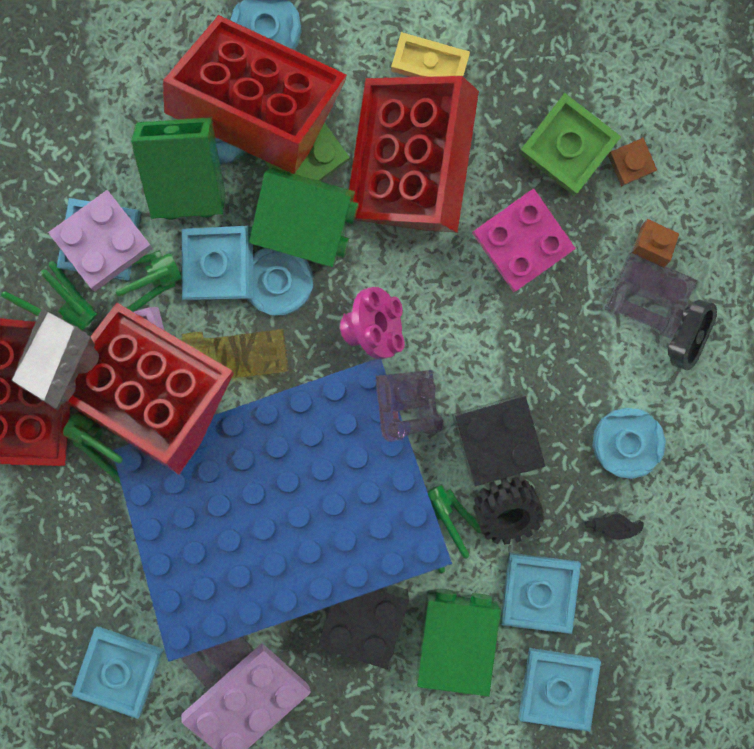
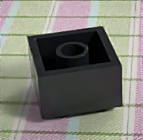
M516 395L452 414L469 477L474 486L546 467L526 396Z
M390 585L329 606L317 648L387 670L408 606V589Z

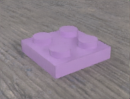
M108 190L48 232L93 291H97L153 250L152 246Z

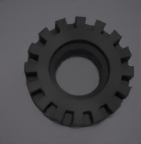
M513 477L512 481L508 482L507 478H503L499 485H496L495 481L489 483L491 489L487 490L483 487L480 490L481 496L475 497L476 505H473V509L481 533L484 534L487 540L492 538L493 543L499 544L502 539L504 545L510 544L511 539L514 538L516 543L521 542V536L526 535L529 538L533 535L531 529L538 531L541 527L539 522L544 521V510L533 485L530 486L529 482L525 479L520 482L518 477ZM516 508V509H514V510L511 511V512L501 514L502 512H504V511H506V510Z

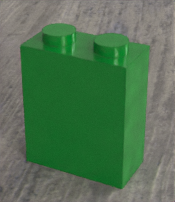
M198 118L137 122L131 144L151 219L165 218L173 220L179 217L200 216L207 218L214 215H222L226 194L212 119Z
M271 168L264 173L249 243L333 267L338 257L344 259L350 238L344 237L347 223L353 224L357 214L359 203L353 202L355 191Z
M441 588L436 589L435 593L427 592L416 671L417 687L490 696L501 613L497 602L492 601L491 596L472 593L471 598L459 597L457 592Z

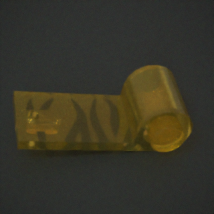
M284 329L216 338H204L203 332L181 334L183 342L232 370L234 373L232 378L289 371Z

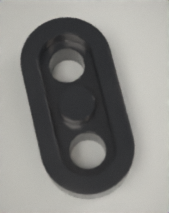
M698 299L685 309L680 331L677 337L672 339L668 347V356L673 366L684 370H691L698 362L716 321L717 307L714 303Z

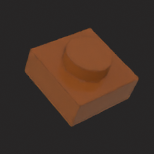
M644 138L624 145L608 154L621 187L657 171Z
M647 219L640 228L632 253L665 268L672 259L679 233Z

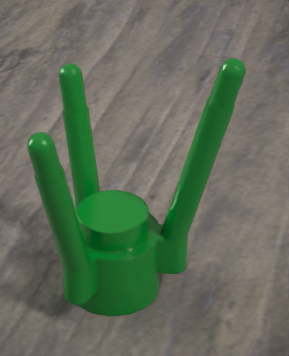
M160 250L144 255L132 264L151 262V265L145 267L148 276L118 289L116 295L123 296L151 283L155 288L126 307L127 309L135 312L162 292L175 287L174 282L182 279L171 253L162 256Z
M51 261L49 262V267L62 285L45 269L41 271V275L66 301L58 313L63 316L61 318L63 321L73 326L75 325L83 331L98 314L92 310L93 307L84 300L63 271L57 268V264ZM6 291L1 293L4 299L39 316L40 308Z
M81 412L75 413L67 422L63 435L72 440L74 446L85 452L121 485L118 472L91 447L93 446L116 463H121L123 458L99 441L103 429L99 427L100 424Z
M440 484L427 491L437 520H442L462 557L467 559L469 558V552L448 516L453 511L450 505L456 509L477 533H481L479 524L456 499L451 488L445 490L443 485ZM439 568L438 572L440 574H443L445 572V568Z

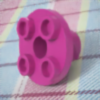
M379 287L361 290L354 300L352 312L344 313L340 322V331L345 342L351 346L361 345L364 351L375 359L389 358L398 352H402L405 347V341L402 335L400 318L403 313L401 301L396 296L391 297L385 290Z

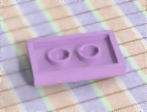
M261 643L181 714L182 724L213 749H248L311 693L310 688L300 676Z

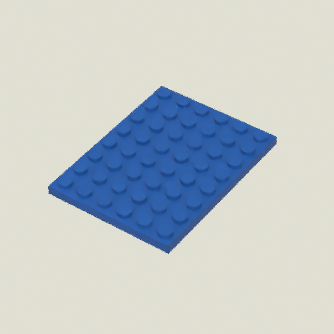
M374 359L215 414L200 446L179 475L131 444L113 450L123 458L121 463H116L168 662L452 564L381 359Z

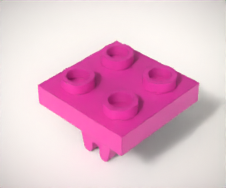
M534 188L472 232L513 292L519 290L576 249Z

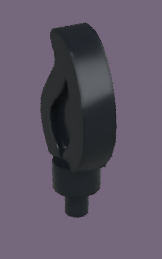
M610 512L602 516V518L585 521V527L593 528L594 532H603L612 539L622 540L638 535L643 530L644 523L641 520L631 522L618 512Z

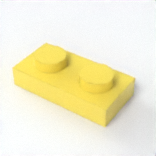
M401 32L391 72L409 77L463 76L470 51Z

